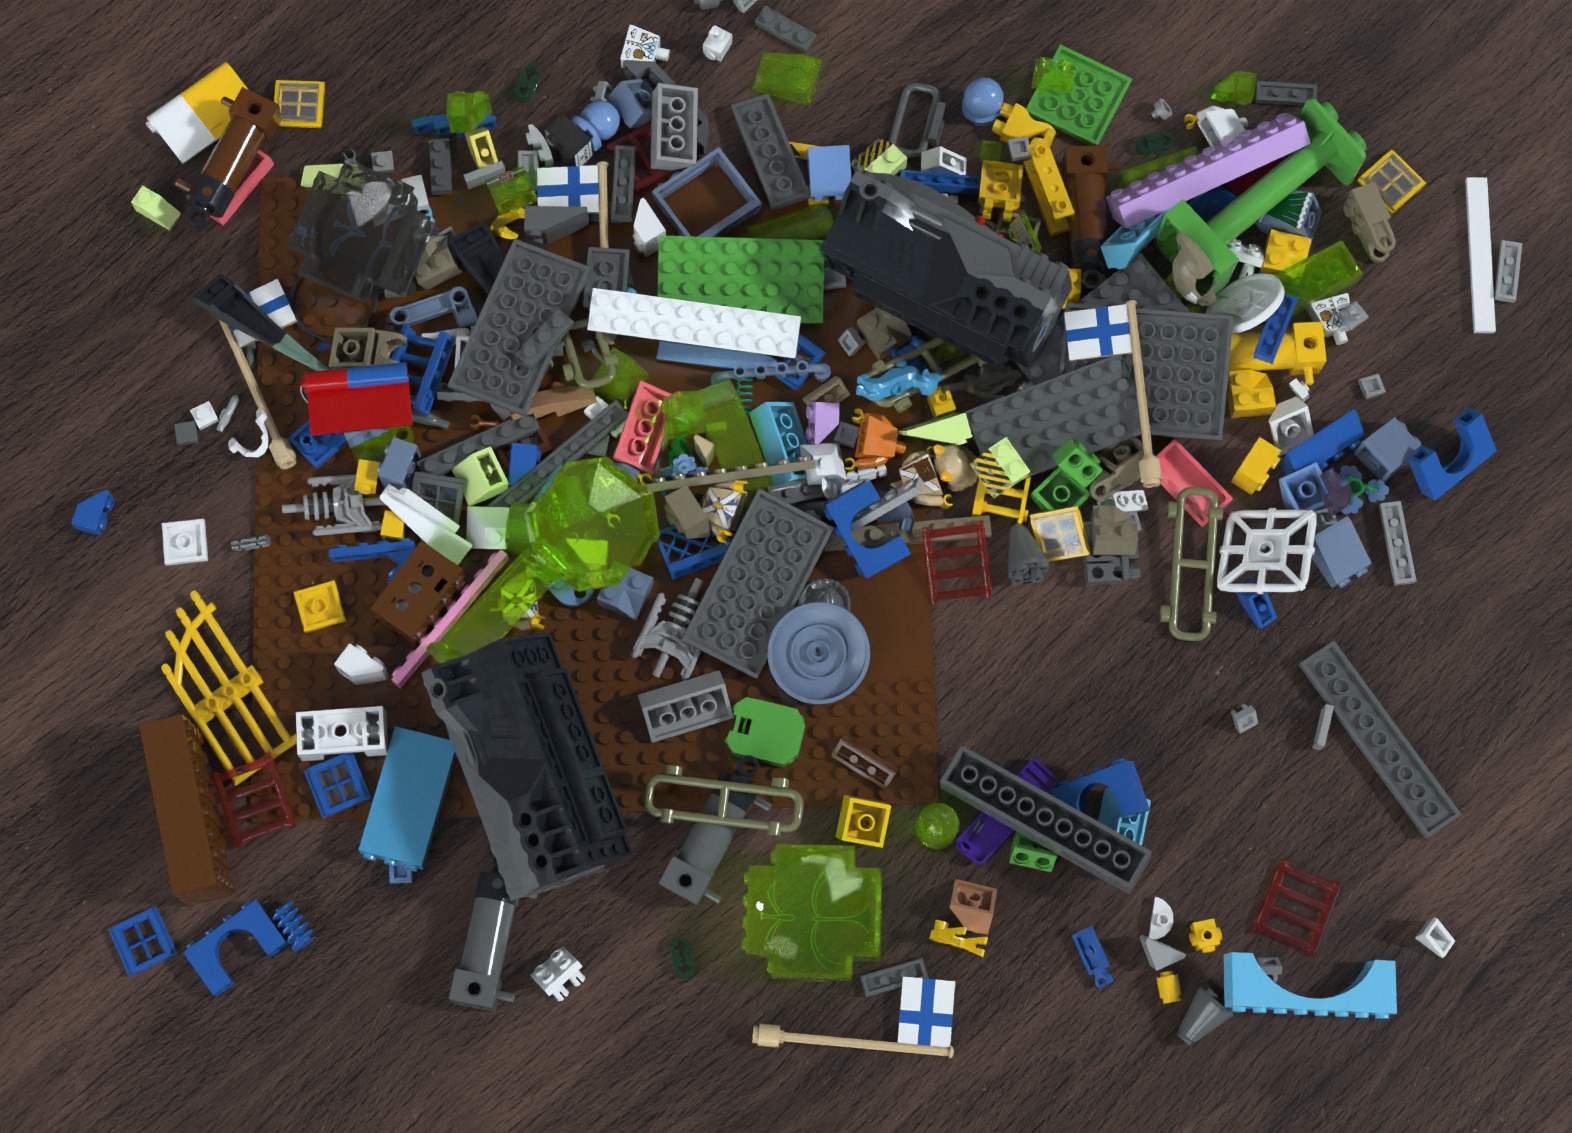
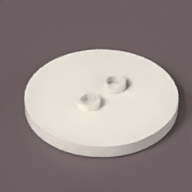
M1258 273L1245 276L1223 288L1216 295L1217 303L1215 305L1210 304L1207 307L1206 314L1233 316L1232 334L1240 333L1257 326L1269 318L1282 303L1285 290L1281 281L1275 275Z

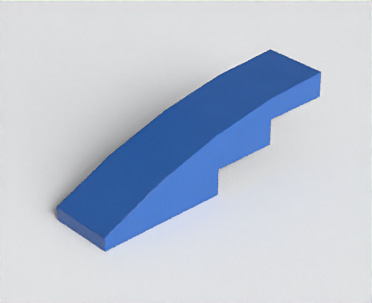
M475 113L441 114L411 120L415 135L435 130L437 137L457 132L460 139L465 137V133L482 127L488 130L498 128L495 116Z

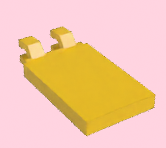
M983 160L978 203L984 206V218L991 219L993 207L1003 208V221L1011 222L1013 210L1019 209L1023 165Z

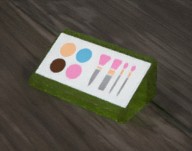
M1022 212L1009 224V228L1017 245L1019 242L1030 248L1029 251L1037 254L1041 250V245L1026 214Z

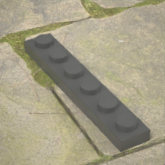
M533 413L516 420L510 419L418 461L417 465L421 472L442 476L452 471L455 466L471 454L490 446L494 452L540 430V427Z

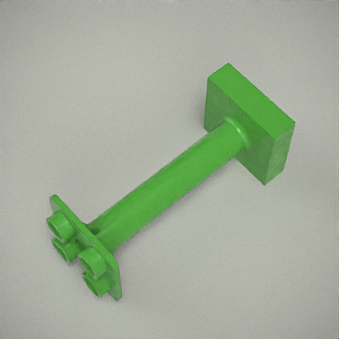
M1310 98L1305 102L1298 117L1305 123L1311 144L1290 154L1207 223L1199 217L1184 199L1164 214L1153 245L1172 264L1181 250V246L1177 243L1178 233L1182 232L1193 240L1214 267V270L1204 278L1196 279L1200 290L1204 294L1217 283V288L1213 291L1217 295L1227 286L1239 258L1227 245L1323 166H1326L1344 185L1348 186L1353 182L1366 158V143L1357 132L1351 130L1347 133L1337 122L1338 114L1328 102L1322 101L1319 103L1316 99Z

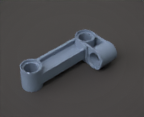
M455 287L451 291L403 307H395L390 313L392 325L397 330H402L404 324L412 326L451 312L454 313L458 328L474 325L478 318L468 293L463 287ZM458 295L465 297L461 302L454 301V298ZM399 315L405 316L402 322L395 321V318Z

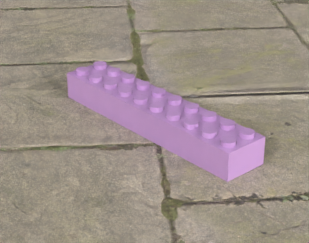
M1289 113L1279 114L1276 116V119L1270 122H1262L1253 130L1242 131L1239 134L1240 136L1233 139H1225L1216 147L1205 148L1203 153L1188 156L1179 164L1168 165L1166 170L1153 172L1142 181L1137 180L1130 183L1129 187L1112 191L1111 195L1105 198L1113 219L1125 228H1129L1174 207L1182 199L1185 201L1192 199L1311 144L1304 121Z

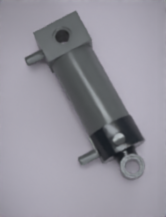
M745 755L738 761V767L733 774L722 770L717 780L752 784L753 778L760 770L759 762L754 756ZM750 761L754 763V770L745 772L743 770L745 762ZM721 789L711 790V794L700 812L701 814H718ZM729 790L726 817L744 819L753 804L766 811L770 810L772 804L758 797V794ZM695 822L678 855L672 857L659 884L697 906H700L704 897L720 903L722 896L709 888L713 882L712 876L739 827ZM684 877H691L692 881L689 886L684 887L681 885Z
M494 856L493 871L480 872L461 964L459 969H455L449 1000L453 1004L496 1012L498 1000L514 1002L515 994L501 991L502 981L500 980L515 908L519 902V899L511 901L506 891L504 878L499 872L497 859ZM538 894L527 896V898L536 899ZM475 986H480V992L476 995H471V990Z

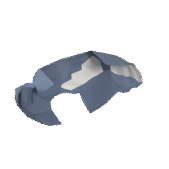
M829 477L822 478V490L825 498L830 500L866 479L842 483L837 478L830 479ZM874 486L880 499L885 497L886 493L890 490H897L893 486H890L889 491L878 489ZM907 501L876 518V520L883 522H899V529L909 532L912 531L915 523L912 509Z

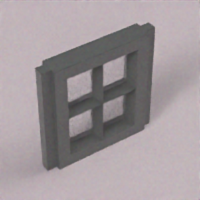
M415 471L412 492L459 525L465 479Z

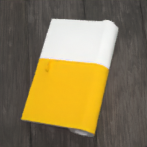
M224 62L146 117L148 120L146 125L152 133L156 131L161 135L178 159L184 164L218 140L230 121V107L221 104V99L226 96L235 100L242 87L248 88L231 66Z

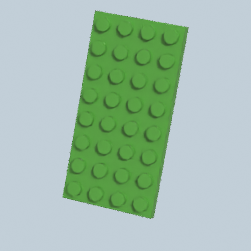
M659 236L657 297L800 316V323L822 324L824 258L819 249L824 240Z

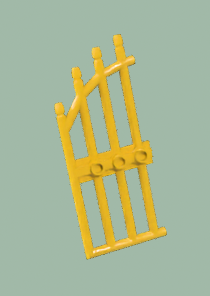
M194 590L190 593V596L195 601L200 613L191 622L182 608L176 610L177 616L181 619L186 631L181 642L176 639L175 634L171 630L165 632L166 638L170 641L171 646L176 652L174 672H172L168 664L162 665L161 668L234 785L237 786L297 743V733L293 736L289 735L258 687L264 683L261 676L253 665L246 668L211 614L216 610L215 605L211 602L206 606L199 593ZM204 620L207 621L239 671V674L230 681L197 631V628ZM191 639H193L222 684L213 693L186 653ZM184 666L205 697L196 705L193 704L182 687ZM250 692L253 693L284 741L274 749L241 700ZM233 704L266 753L257 761L254 760L224 713V710ZM216 716L249 766L239 774L206 724Z

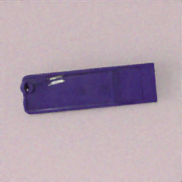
M1035 757L1017 775L1019 778L1048 794L1060 782ZM982 812L957 839L956 847L963 856L965 855L975 865L979 866L996 851L1014 829Z

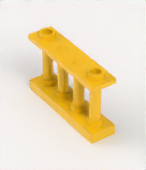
M1044 140L1028 145L1027 148L1031 159L1024 161L1023 166L1048 233L1051 237L1067 232L1069 228L1066 217L1074 215L1075 212L1048 141Z
M1031 477L1025 479L1023 490L1009 488L1002 493V495L1022 498L1020 510L987 504L984 501L985 493L989 494V491L979 478L971 517L981 516V513L985 514V512L1018 518L1017 524L1026 522L1029 510L1025 509Z

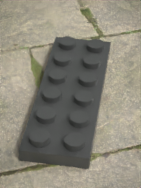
M769 93L731 105L732 114L771 209H779L810 199L811 194Z

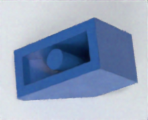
M511 443L508 485L515 484L536 466V462H540L541 450H537L538 445Z
M1250 577L1241 584H1257V581ZM1236 592L1241 605L1259 629L1277 619L1267 592L1264 594Z

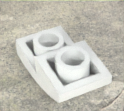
M528 125L529 132L526 133L528 145L532 144L533 150H538L540 161H545L546 168L553 167L552 154L546 140L534 125Z
M418 175L401 179L405 197L415 207H408L409 213L429 209L422 176Z

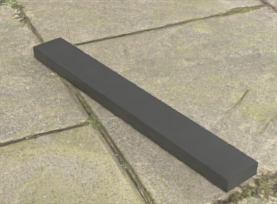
M616 399L526 475L487 505V507L510 508V515L513 514L626 420L628 412Z

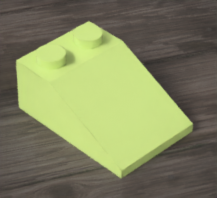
M952 413L898 430V435L949 443V445L955 446L967 443L966 439L972 437L966 413Z

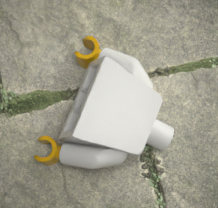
M1216 106L1205 108L1197 112L1195 116L1187 114L1184 117V122L1193 121L1186 125L1188 130L1193 129L1197 122L1210 147L1220 145L1225 139H1233L1240 136L1239 134L1248 127L1247 119L1245 117L1238 118L1233 109H1223Z

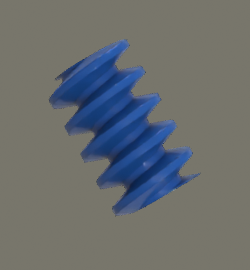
M290 901L273 913L272 921L278 923L277 928L283 930L282 935L288 937L287 942L293 944L292 949L294 951H298L310 944L316 936L310 937L314 930H305L309 923H300L304 916H295L299 909L291 910L290 907L294 902Z

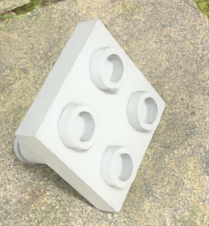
M1234 239L1227 245L1239 258V261L1244 262L1239 278L1245 277L1247 272V276L1253 275L1256 266L1262 267L1264 251L1261 250L1260 246L1249 244V246L1243 245L1237 239Z
M564 946L555 950L550 958L543 964L538 965L530 975L549 996L553 994L558 1001L564 999L560 992L565 997L569 994V991L563 986L568 979L574 986L580 985L576 977L581 982L585 980V976L579 971L583 966Z

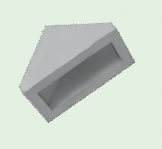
M1141 935L1139 938L1150 966L1156 971L1182 960L1186 956L1181 950Z

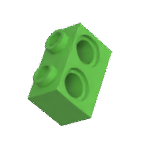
M1069 438L1052 457L1060 468L1086 488L1103 471L1098 464L1101 461L1095 454L1091 453L1089 455L1082 443L1079 441L1075 443Z
M1016 831L1011 845L1009 863L1052 872L1057 854Z

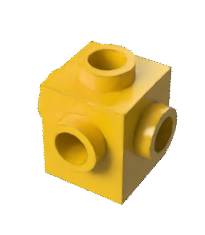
M1215 919L1194 922L1190 925L1191 933H1189L1191 945L1195 946L1196 951L1202 950L1203 953L1215 951V947L1220 945V940H1222V933L1219 927L1216 928Z

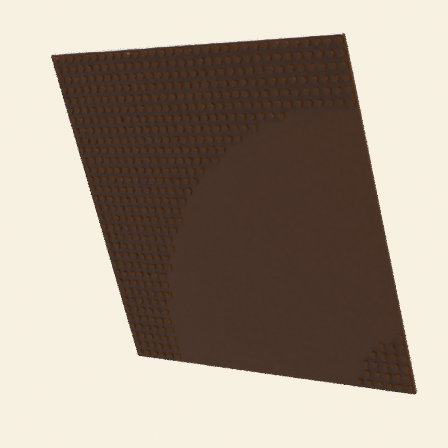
M907 163L904 170H911L909 163ZM799 165L806 185H809L808 165ZM754 166L735 167L761 201L762 211L723 237L825 240L839 213L842 199L835 200V196H829V205L809 207L807 199L772 210ZM721 167L709 168L663 199L690 236L698 237L748 203ZM686 168L672 171L635 169L632 222H622V224L608 223L609 248L630 250L629 266L634 285L633 289L637 294L657 297L655 290L658 287V251L645 257L643 252L639 253L633 243L635 242L633 238L634 223L640 199L644 198L666 230V236H680L653 200L652 191L658 187L659 183L667 182L674 173L682 172ZM851 168V179H852V177H853L854 174H855V171ZM607 170V201H612L614 170ZM518 172L513 174L512 179L505 182L501 181L509 177L488 185L485 183L469 190L464 179V175L467 173H452L453 194L432 195L431 174L365 175L362 195L301 186L302 177L263 178L260 183L259 287L278 279L290 304L291 289L300 272L313 262L332 257L330 246L340 237L351 233L342 227L333 226L337 219L342 225L353 228L349 219L348 203L357 196L358 199L353 213L357 229L365 232L367 237L362 238L354 235L345 239L338 246L333 257L348 258L362 265L367 270L372 256L382 246L380 241H384L385 224L375 226L369 206L385 193L405 194L401 179L418 175L422 176L428 204L433 216L429 238L434 237L450 226L457 235L482 221L489 228L501 214L519 208L525 209V206H538L537 191L519 192ZM422 210L419 213L421 220H423L424 214H427L426 210ZM412 215L390 222L386 236L387 243L405 250V247L415 243L410 233ZM518 218L505 225L509 230L519 235L516 238L517 240L527 243L524 231L525 219ZM301 221L307 229L318 231L315 237L309 236L304 240L306 248L297 243L293 237H289ZM589 221V226L550 244H543L538 248L587 266L588 247L600 248L599 222ZM420 226L419 231L416 232L417 236H421V233H424L422 226ZM494 236L505 259L514 239ZM383 247L376 256L371 269V276L374 278L376 287L380 290L378 291L377 311L369 325L365 328L399 333L402 330L394 328L390 319V313L395 307H403L451 291L455 287H463L467 291L478 318L480 315L478 310L484 306L488 294L464 266H461L463 273L427 290L418 284L412 267L409 270L410 262L405 254L388 247ZM824 260V268H826L828 265ZM329 261L316 265L302 276L295 288L294 306L298 318L307 329L321 336L334 337L335 328H359L366 322L373 310L375 294L374 292H366V275L361 269L347 262ZM404 274L406 296L386 298L384 276ZM845 277L846 287L823 290V323H800L799 334L825 352V355L818 364L823 363L830 367L831 375L827 381L835 376L840 377L850 393V396L839 402V424L819 444L835 443L834 439L841 421L860 428V424H855L852 421V417L858 418L861 416L854 414L856 408L861 409L864 414L866 412L883 414L892 426L898 430L922 423L921 391L909 397L912 406L901 413L897 412L894 405L887 408L880 407L874 401L856 394V389L859 385L857 383L858 376L873 370L871 366L879 360L867 343L856 354L849 357L838 342V339L848 328L853 327L857 330V320L877 307L855 297L851 290L854 281ZM583 290L570 317L572 321L589 317V309L583 307ZM458 295L454 298V301L461 302L465 297ZM451 312L410 327L416 332L415 335L422 336V333H436L443 330L456 329L458 325L454 313ZM399 315L395 318V321L402 322L405 316ZM297 322L283 328L299 345L328 369L332 370L328 366L332 348L317 351L322 340L306 333ZM907 323L912 336H918V328ZM587 327L569 331L583 378L589 381L606 376L608 371L605 362L601 364L592 354L591 350L584 352L581 346L582 341L591 339L598 353L603 358L598 339H596V332L587 330ZM617 334L615 343L608 345L611 354L616 353L619 365L615 366L616 375L609 384L594 388L595 396H598L608 405L617 399L623 408L629 412L639 381H643L678 397L673 412L688 404L698 420V424L680 433L670 418L652 473L649 474L652 479L660 478L659 469H665V467L669 466L668 452L671 451V442L675 439H685L688 448L692 451L697 467L705 468L694 449L695 435H699L714 444V458L708 466L709 475L714 474V470L726 468L727 472L735 471L734 467L747 465V469H753L755 464L765 463L751 417H740L735 414L738 408L736 402L739 401L736 398L739 394L737 388L740 387L737 384L738 381L736 379H728L727 386L722 390H717L711 385V377L715 372L734 369L657 360L659 342L663 340ZM324 340L326 345L332 346L333 340ZM258 341L257 385L280 436L289 438L309 420L308 403L300 393L301 377H304L305 372H314L316 370ZM412 343L408 354L429 358L434 347ZM456 344L453 346L441 382L449 383L455 370ZM564 345L563 356H553V367L549 365L537 392L551 389L554 382H560L565 387L579 386L575 379L566 381L562 365L569 364L570 361ZM801 349L795 356L796 360H803L807 363L813 358ZM394 350L391 352L389 359L392 358ZM891 354L881 360L885 364L893 359ZM773 355L770 356L773 359H775L778 363H785V361L788 359L787 357ZM790 361L787 366H794L796 364ZM407 362L409 375L424 376L427 366ZM811 372L797 391H794L774 376H766L761 380L756 377H748L754 381L739 382L741 385L753 386L752 389L740 388V392H751L753 395L742 394L738 396L740 399L752 400L749 403L742 401L738 403L740 406H751L752 409L741 408L738 411L751 412L765 402H794L806 437L809 419L806 417L808 406L803 401V398L827 381H818L814 376V372ZM409 383L410 395L416 396L420 385ZM436 393L430 413L449 421L448 430L415 422L411 426L388 428L389 431L360 445L350 448L348 443L345 444L318 469L291 442L290 444L296 455V464L291 468L281 469L276 464L269 449L272 438L267 429L269 437L268 448L263 455L256 457L255 536L269 535L271 537V545L255 548L253 666L264 682L258 687L290 736L297 733L296 712L383 706L387 712L388 748L395 726L450 740L445 722L436 714L435 709L432 707L431 699L424 685L421 673L440 663L468 655L500 638L550 632L562 666L567 669L621 813L647 812L644 807V793L647 781L656 774H664L665 765L683 767L682 776L711 780H717L722 770L732 774L736 771L741 757L733 756L727 744L724 743L725 738L728 737L729 730L733 731L735 717L660 741L651 742L638 695L682 682L683 679L680 674L683 665L677 658L669 655L664 669L658 678L651 674L662 651L655 648H646L641 656H637L635 659L632 658L631 653L658 594L664 593L666 601L661 606V612L657 614L658 619L655 626L663 620L673 622L674 618L668 614L669 611L676 613L677 609L672 607L673 602L681 603L677 596L679 594L687 596L695 578L703 581L695 598V601L700 603L719 564L672 581L654 536V532L671 526L665 516L667 514L664 509L666 503L661 491L648 493V489L640 487L637 482L617 510L610 512L612 515H618L621 520L620 522L616 518L610 520L615 528H611L608 525V519L603 517L593 507L589 497L590 489L587 486L589 479L585 477V472L589 467L598 469L604 462L610 464L618 462L613 456L620 435L616 439L611 434H608L610 435V441L606 457L585 453L510 515L509 550H503L508 555L509 560L400 689L391 680L393 678L392 674L398 666L402 667L405 664L407 655L413 649L416 651L421 644L419 643L417 647L378 621L370 609L388 586L390 571L393 567H398L399 565L389 557L332 563L329 557V549H334L337 545L355 547L358 543L374 545L378 541H386L380 535L381 530L366 533L356 532L314 536L312 531L316 529V526H323L325 528L327 525L334 527L336 524L343 523L336 521L334 512H329V519L326 520L324 519V513H320L319 521H315L314 514L309 515V520H305L304 512L282 514V505L303 503V495L307 494V499H313L312 493L317 492V499H322V492L327 493V498H332L333 489L339 485L331 486V484L323 486L320 484L318 487H312V484L309 485L307 483V479L357 474L359 459L384 462L386 457L385 448L388 442H392L393 437L416 444L422 455V460L493 427L481 426L478 430L471 429L469 424L476 425L479 422L471 420L473 415L479 416L481 420L497 421L498 424L503 420L492 409V404L485 401L465 402L464 400L448 402L437 399ZM588 406L559 417L556 412H552L536 418L553 447V450L540 457V462L591 421L584 414V410ZM726 422L727 435L706 437V424ZM258 424L256 450L262 444L261 437L263 435V432ZM536 433L522 441L524 444L530 445L541 443ZM898 435L897 440L906 443L904 454L895 453L893 458L887 460L884 464L887 468V475L880 478L876 476L875 479H871L872 485L878 489L889 491L891 483L902 480L899 469L902 468V464L910 454L923 451V439ZM858 438L854 449L839 444L845 468L853 466L852 462L845 463L846 458H852L854 461L858 460L855 458ZM511 447L508 448L507 450H505V452H506V454L508 455L509 459H510ZM494 451V454L508 481L509 472L506 469L501 458L499 457L497 451ZM452 471L444 474L447 477L455 478ZM688 471L685 477L688 478V474L693 471ZM770 475L738 479L748 482V484L743 485V490L748 493L740 515V523L757 490L761 489L764 491L766 487L774 486ZM379 476L375 494H362L363 498L380 497L386 487H383ZM645 478L642 479V481L646 484L653 483L652 480L648 481ZM413 481L409 489L410 491H412ZM717 483L690 486L688 488L695 497L697 491L707 494L708 488L715 487ZM423 486L420 487L419 495L435 498V495ZM678 488L665 490V492L667 495H669L672 492L678 490ZM440 489V493H442L447 498L450 497L449 494ZM549 490L553 491L557 502L563 506V509L567 507L564 499L569 498L574 509L563 515L568 526L566 528L563 527L555 506L551 507L550 511L556 515L557 519H551L546 515L545 508L552 502ZM501 494L470 507H487ZM463 495L460 527L455 534L466 540L468 504ZM822 498V499H817V500H813V501H823V500L829 501V500H827L826 498ZM908 500L914 522L926 521V505ZM426 501L428 504L434 507V502ZM438 503L439 512L446 516H453L454 505ZM387 505L364 507V513L369 520L379 521V524L383 523L385 510L391 511ZM821 517L820 521L833 528L837 526L833 519L830 521L827 517ZM875 519L864 526L896 524L899 522H883ZM407 525L405 538L410 539V541L414 540L417 547L423 540ZM729 531L733 533V536L728 535L727 538L733 539L736 531ZM667 534L660 538L663 543L670 545L674 536ZM711 536L707 545L715 547L720 542L717 538ZM706 537L694 538V540H697L702 543H704ZM566 538L608 541L607 571L591 573L594 578L595 590L591 599L584 605L578 607L563 605L538 578L532 577L536 583L538 613L540 616L545 617V619L540 620L539 624L543 625L544 629L534 628L522 631L509 625L508 621L504 620L503 611L491 612L490 599L502 598L501 588L505 587L508 581L525 571L528 565L537 562L560 541H563L565 544ZM678 538L674 547L684 550L688 542ZM691 543L687 552L691 554L699 553L701 547ZM927 543L906 545L911 553L910 555L867 579L864 574L859 575L854 566L857 563L854 556L849 557L846 550L824 552L823 548L805 586L811 581L822 578L833 579L843 585L845 590L849 592L851 599L850 612L862 624L870 645V661L863 680L853 692L838 701L827 704H811L793 698L775 681L769 668L768 659L758 678L755 679L701 651L689 679L720 670L733 714L734 704L736 705L737 702L749 697L795 708L804 718L805 730L798 757L784 768L759 762L760 770L753 778L752 784L771 786L772 778L789 779L788 789L796 790L801 794L804 807L842 806L844 795L885 802L889 805L936 804L939 801ZM470 549L458 564L463 569L467 578L465 581L467 582L466 585H471L474 582L476 573L481 568L485 569L489 564L488 559L495 552L498 553L500 550ZM671 551L668 557L670 563L679 560L682 554ZM614 561L653 577V587L637 621L598 605L597 597ZM335 580L346 621L305 633L294 592ZM583 588L577 589L574 593L575 597H585L586 590ZM461 592L456 593L453 597L454 601L457 602L462 596ZM446 609L441 613L442 618L448 613ZM432 626V627L430 628V630L428 631L429 634H430V633L432 632V630L434 629L433 626ZM349 643L354 647L359 645L367 651L371 659L376 657L384 663L389 678L384 681L356 685L340 674L334 663ZM252 694V717L274 749L284 741ZM743 719L740 720L738 733L742 732L744 724ZM748 719L747 726H746V730H745V734H747V735H748V733H749V729H750V725H751V721H752V720H749V719ZM338 726L335 730V735L338 737L344 736L347 732L346 727ZM252 733V757L257 761L266 753ZM844 735L898 768L897 773L886 790L831 757ZM296 743L251 775V821L253 823L367 820L386 755L367 756L364 752H353L371 799L332 816L322 818L304 771L344 753L324 755V760L302 761L297 755ZM456 756L439 818L480 817L462 766ZM748 761L743 764L745 772L754 770V763ZM344 763L333 767L339 782L350 777ZM329 769L318 773L323 788L335 784ZM352 781L341 785L346 800L357 796ZM657 783L654 787L652 804L658 809L699 811L703 809L712 788ZM337 788L325 792L331 807L342 802ZM758 794V797L772 804L771 808H795V802L792 798ZM753 804V806H752L751 809H762V808H760V807L756 806L755 804Z

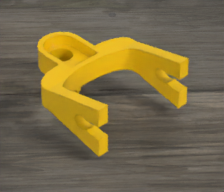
M935 920L934 930H931L930 940L950 944L981 957L984 956L985 950L976 948V945H986L987 937L960 938L955 935H965L966 927L947 928L949 923Z

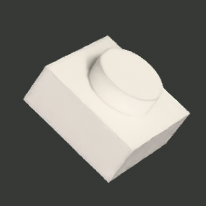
M1294 379L1289 383V387L1301 401L1304 402L1309 398L1308 391L1310 389L1303 381L1299 382L1297 379Z
M209 401L190 410L200 430L219 421Z

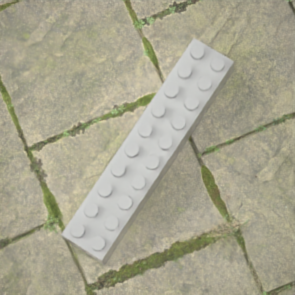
M593 288L587 330L795 358L801 317Z

